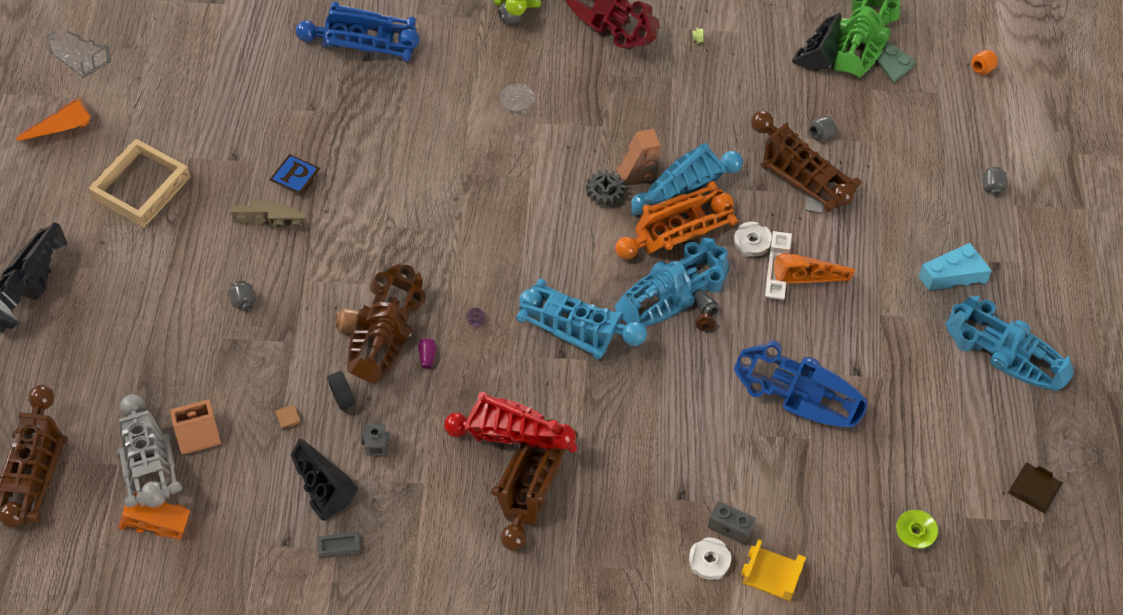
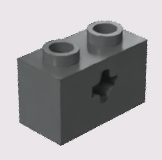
M718 501L709 517L708 528L746 545L754 529L756 518Z

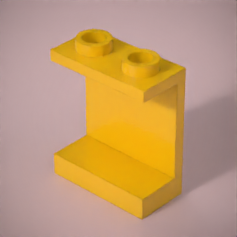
M758 539L756 546L752 545L748 557L751 560L749 564L745 563L741 575L744 576L742 584L790 602L806 557L798 554L796 561L760 548L762 540Z

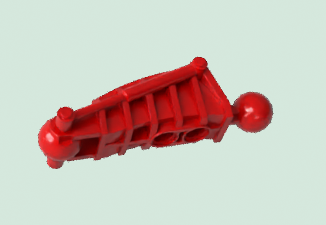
M484 391L478 394V400L468 418L456 412L448 415L444 421L446 433L454 438L461 437L468 432L477 442H481V440L506 444H522L524 442L531 447L537 446L546 450L548 448L567 449L570 453H574L577 450L575 443L576 434L570 425L558 423L556 420L548 422L544 420L545 417L523 404L508 399L491 397Z

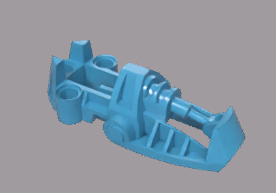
M702 238L700 244L696 242L687 243L684 247L683 259L678 262L672 261L668 264L664 261L655 264L650 274L642 278L623 294L614 306L615 310L623 313V320L627 324L640 322L644 327L679 314L694 304L695 297L692 294L699 289L701 291L709 290L710 292H719L722 289L723 282L730 268L727 250L724 247L717 246L715 240L710 238ZM704 261L710 267V269L700 275L696 268L688 269L689 266L696 267ZM656 295L660 301L639 316L638 309L641 307L640 303L646 298L650 299Z
M973 296L967 298L963 303L953 306L945 325L960 350L970 351L973 348L979 351L983 348L993 354L990 358V363L996 369L1022 382L1043 389L1058 391L1072 378L1074 368L1070 356L1064 359L1047 343L1031 334L1030 326L1027 323L1017 320L1015 322L1011 321L1008 324L995 317L993 314L996 307L992 301L982 300L979 302L980 296ZM971 319L980 325L989 324L991 326H986L985 330L981 332L967 323ZM1032 354L1038 359H1043L1051 364L1050 369L1056 374L1054 379L1029 362Z

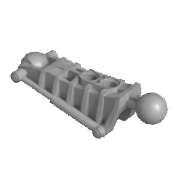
M129 394L120 402V411L124 415V418L119 419L122 448L117 449L116 453L121 460L123 478L127 486L128 497L124 500L125 506L129 508L140 503L141 507L146 505L154 508L159 507L167 498H170V493L180 492L183 487L179 481H176L175 464L170 445L172 440L171 434L162 433L148 410L145 411V401L136 394ZM159 472L161 483L151 481L142 486L141 476ZM133 491L137 492V496L133 495Z

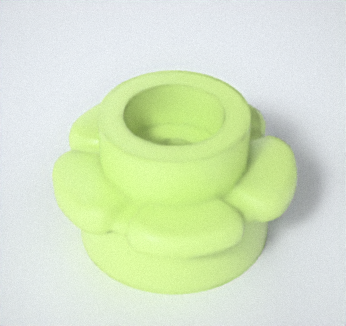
M696 28V31H693V41H697V45L704 42L703 29Z

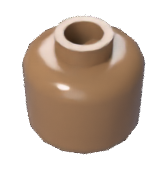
M343 308L340 313L337 312L335 327L338 328L340 333L352 334L357 321L358 310Z

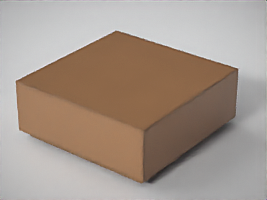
M294 404L275 411L282 430L301 424Z

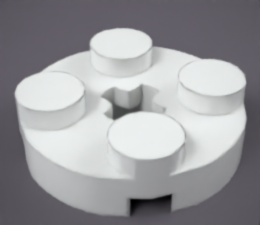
M746 222L739 226L734 235V245L743 257L761 256L769 251L772 235L767 227H762L757 222ZM750 237H753L757 240L755 242L750 241Z
M704 538L702 541L696 542L690 550L689 563L691 571L704 579H721L729 570L731 553L721 540ZM710 554L713 555V559L716 561L709 563L704 557H708Z

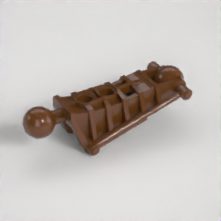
M758 111L752 116V128L758 133H767L770 136L766 141L764 160L761 163L763 169H770L799 190L805 191L823 203L824 209L827 212H831L835 207L846 206L853 201L856 188L861 185L859 178L851 179L838 168L836 169L831 165L828 160L820 157L817 151L814 152L808 147L809 144L807 142L804 143L799 138V135L790 129L787 122L778 129L773 125L774 120L769 112ZM834 181L837 185L832 190L825 185L827 182L832 183Z
M37 385L30 390L28 401L30 406H32L31 413L19 412L18 428L12 433L14 440L0 475V522L9 528L18 527L27 522L39 523L41 515L38 511L46 488L51 482L63 445L68 443V437L62 435L53 418L44 415V411L51 407L54 402L53 390L45 385ZM25 467H32L30 475L24 474ZM14 493L25 494L22 505L17 502H8L9 497L12 498ZM33 500H37L33 512H31Z
M523 442L517 452L514 453L498 485L492 488L491 493L493 496H497L504 517L509 522H512V525H508L501 532V543L506 549L517 551L525 545L526 532L523 529L524 525H537L539 511H541L542 504L546 502V493L561 465V459L566 449L548 448L546 452L538 451L539 447H531ZM531 468H535V469H537V470H536V472H535V471H530V469H531Z

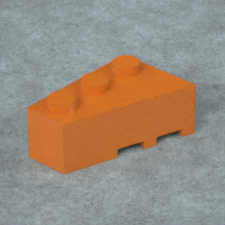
M166 501L159 507L154 508L146 505L141 507L140 503L129 508L125 506L118 529L124 530L125 527L137 528V533L149 530L155 532V536L181 540L190 510L186 509L183 505H171L166 503Z

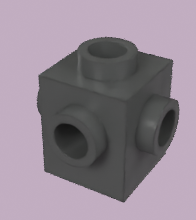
M372 423L365 425V433H361V444L365 445L367 456L387 455V444H390V431L386 432L385 424Z

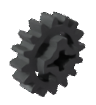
M599 170L598 175L592 173V177L587 179V197H590L591 202L596 200V205L603 203V206L606 207L607 203L613 206L614 201L619 203L620 198H624L625 181L621 180L620 174L615 176V171H612L610 174L608 170H605V173Z

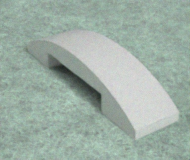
M773 231L765 298L780 300L785 298L786 282L776 281L773 263L777 255L789 254L792 236L790 233Z

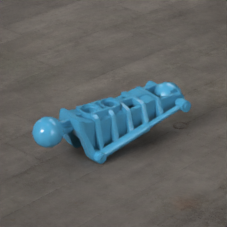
M707 143L701 144L667 168L651 185L648 192L636 194L632 199L631 214L633 216H642L644 213L642 208L646 204L652 206L682 194L692 193L706 186L710 181H717L725 172L731 174L740 171L744 162L742 156L734 150L727 151L723 154L720 161Z
M538 279L535 286H531L530 289L523 291L520 295V311L516 316L518 322L523 323L526 320L553 333L554 336L593 354L597 360L604 356L614 334L623 336L625 342L630 346L641 345L646 340L647 330L640 322H631L627 325L621 324L624 317L622 312L609 311L607 308H597L596 305H589L577 298H571L546 286L547 283L544 279ZM543 300H546V303L544 304L543 308L541 309L542 304H543ZM564 312L569 314L568 319L562 317Z

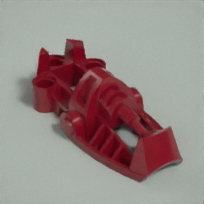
M565 0L571 10L596 32L605 33L607 28L612 31L611 33L615 35L614 44L619 48L629 50L634 48V46L650 45L657 37L656 29H660L659 20L652 15V6L644 2L635 1L632 4L628 0H593L595 3L593 7H590L581 0ZM630 13L631 16L639 20L633 33L620 25L626 26L627 23H630Z

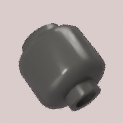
M506 2L502 3L501 7L498 8L500 21H503L506 25L519 23L525 12L520 16L510 15L505 7Z
M828 116L814 119L809 126L810 136L819 142L832 138L836 132V125Z
M1000 167L988 168L982 175L983 189L991 193V195H1000L1007 188L1006 172L1001 170Z
M245 281L233 283L228 291L234 308L248 310L256 301L252 285Z

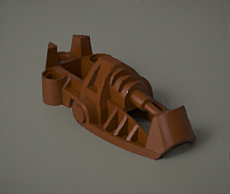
M400 263L392 266L386 272L377 273L370 283V290L375 294L371 307L361 306L356 316L357 321L354 325L348 347L347 372L375 385L390 370L403 349L405 342L411 337L413 332L412 326L406 324L410 312L419 310L426 300V294L421 289L423 284L420 272L416 274L410 265L401 266ZM391 285L407 291L401 308L398 306L400 301L396 297H389L388 302H384ZM367 338L374 339L370 355H366L365 359L359 358ZM385 344L387 345L379 366H377L375 355L378 349H381L382 345Z

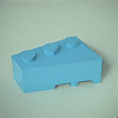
M968 243L924 263L918 277L927 289L931 291L952 288L954 285L963 284V286H969L970 283L977 282L985 284L992 270L971 243Z

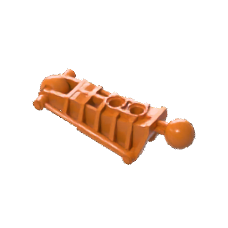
M710 181L707 183L706 188L695 192L682 194L652 206L646 204L642 208L644 213L635 229L637 238L634 239L627 236L619 239L615 244L616 254L620 259L630 260L637 255L638 249L644 247L648 255L663 247L669 251L673 249L674 245L706 234L707 231L728 223L730 226H735L738 220L733 214L735 212L733 209V197L729 193L723 192L722 189L718 190L716 183ZM710 191V194L706 196L702 195L703 193ZM711 201V208L716 215L706 216L701 205ZM686 213L688 219L684 220V218L680 215ZM671 224H677L678 227L674 228ZM655 231H660L662 234L657 235Z

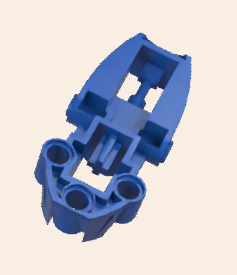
M775 340L741 351L734 370L751 396L760 397L764 392L769 395L776 394L785 398L782 406L786 411L827 425L854 427L863 418L867 410L868 400L849 382L822 367L818 360L812 357H804L802 362L799 363L781 354L783 350L782 345ZM768 348H775L778 354L771 355L768 352ZM742 358H750L751 364L743 363ZM758 359L770 364L774 362L780 365L779 368L776 367L772 379L753 371ZM757 382L761 384L762 389L756 390L752 384ZM835 391H837V392H839V393H841V394H844V395H846V396H848V397H846V399H844V398H842V397L836 395V392H835ZM822 397L831 401L834 399L842 403V408L849 412L847 417L821 404Z

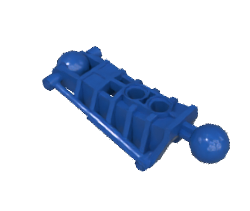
M336 1L331 3L324 27H316L312 21L303 20L297 24L295 29L297 38L303 42H311L315 37H322V47L325 48L327 46H335L336 48L342 46L368 52L375 51L400 56L405 62L410 61L411 53L414 52V48L420 42V36L416 32V19L414 17H408L405 20L380 15L377 12L342 6ZM394 22L403 23L407 25L394 24ZM368 30L377 31L376 36L368 35ZM394 33H399L398 43H393Z

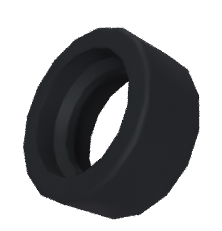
M340 370L328 375L327 380L339 409L342 411L354 406L355 400L344 373Z

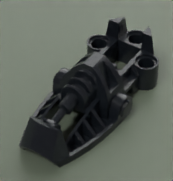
M53 222L52 225L44 229L41 228L2 273L0 280V332L4 333L7 327L13 329L20 322L10 311L20 303L21 295L37 300L46 290V279L52 271L49 266L52 260L50 257L54 249L56 250L68 245L62 228L58 223Z

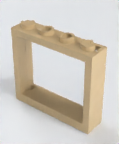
M135 139L103 171L102 175L91 184L89 191L93 200L145 228L190 179V173L186 165ZM139 154H142L170 169L173 173L144 205L137 210L106 193L105 190Z

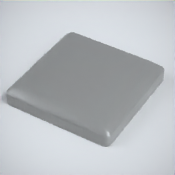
M808 196L805 210L822 213L823 203L814 197Z

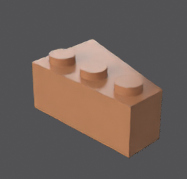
M649 129L636 132L628 147L627 155H624L622 158L623 163L617 167L618 175L620 174L621 180L625 181L624 185L652 181L658 177L660 143L655 130Z

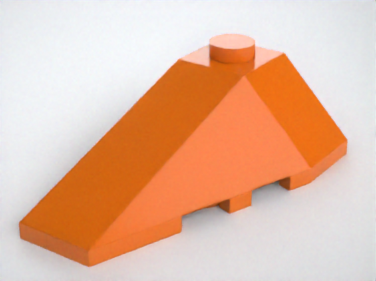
M78 97L60 108L56 114L49 115L42 120L43 122L35 124L18 135L16 139L21 141L73 129L78 126L82 128L90 123L91 115L82 98Z

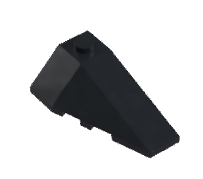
M841 13L835 14L823 21L815 30L817 34L806 41V47L804 49L802 47L796 52L792 59L794 64L814 71L826 70L832 66L837 52L842 18Z
M299 438L291 453V457L298 474L302 475L305 482L304 490L309 492L311 497L309 502L311 508L322 521H325L350 505L358 487L343 471L305 440Z

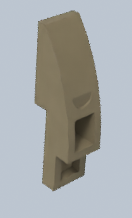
M251 200L250 206L231 207L234 223H269L270 229L298 230L307 229L308 227L305 214L280 203Z

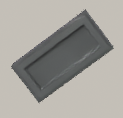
M359 531L317 536L319 559L361 553Z

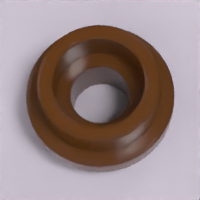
M708 313L700 314L696 320V327L701 331L711 330L715 326V319Z

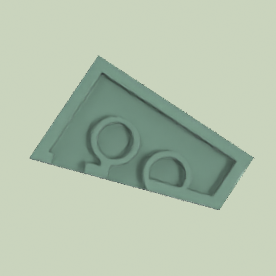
M888 41L876 60L893 84L916 65V60Z

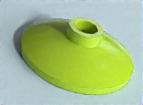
M909 510L898 518L896 532L900 540L907 546L922 549L934 543L938 535V526L933 517L921 510ZM912 530H917L919 534L913 533Z

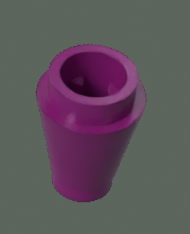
M421 339L418 344L421 368L430 369L433 367L437 349L433 339Z

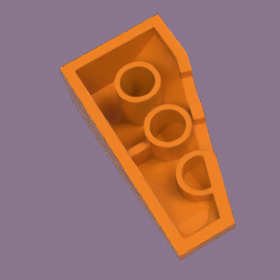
M783 253L777 255L773 263L776 281H784L786 284L850 281L855 273L854 268L797 254Z

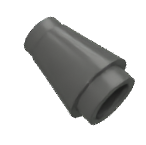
M701 290L694 294L695 301L702 314L708 313L713 317L718 313L719 307L715 300Z

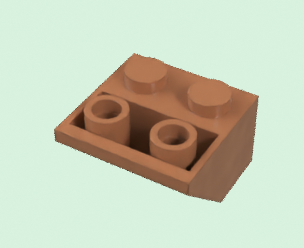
M210 399L170 409L174 431L182 455L221 445Z

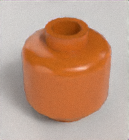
M983 50L974 55L971 65L977 74L985 75L997 67L998 59L993 51Z

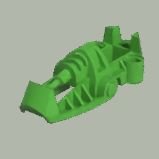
M852 0L851 10L853 13L850 19L843 18L840 22L837 52L833 61L834 72L843 71L860 78L873 66L890 38V28L885 27V25H888L889 22L897 21L900 17L899 0ZM873 5L882 8L878 14V12H876L875 9H872L869 6ZM860 43L867 44L860 59L854 53L856 47ZM850 44H851L852 47H851L850 51L847 52V50H848V48H849V46H850Z

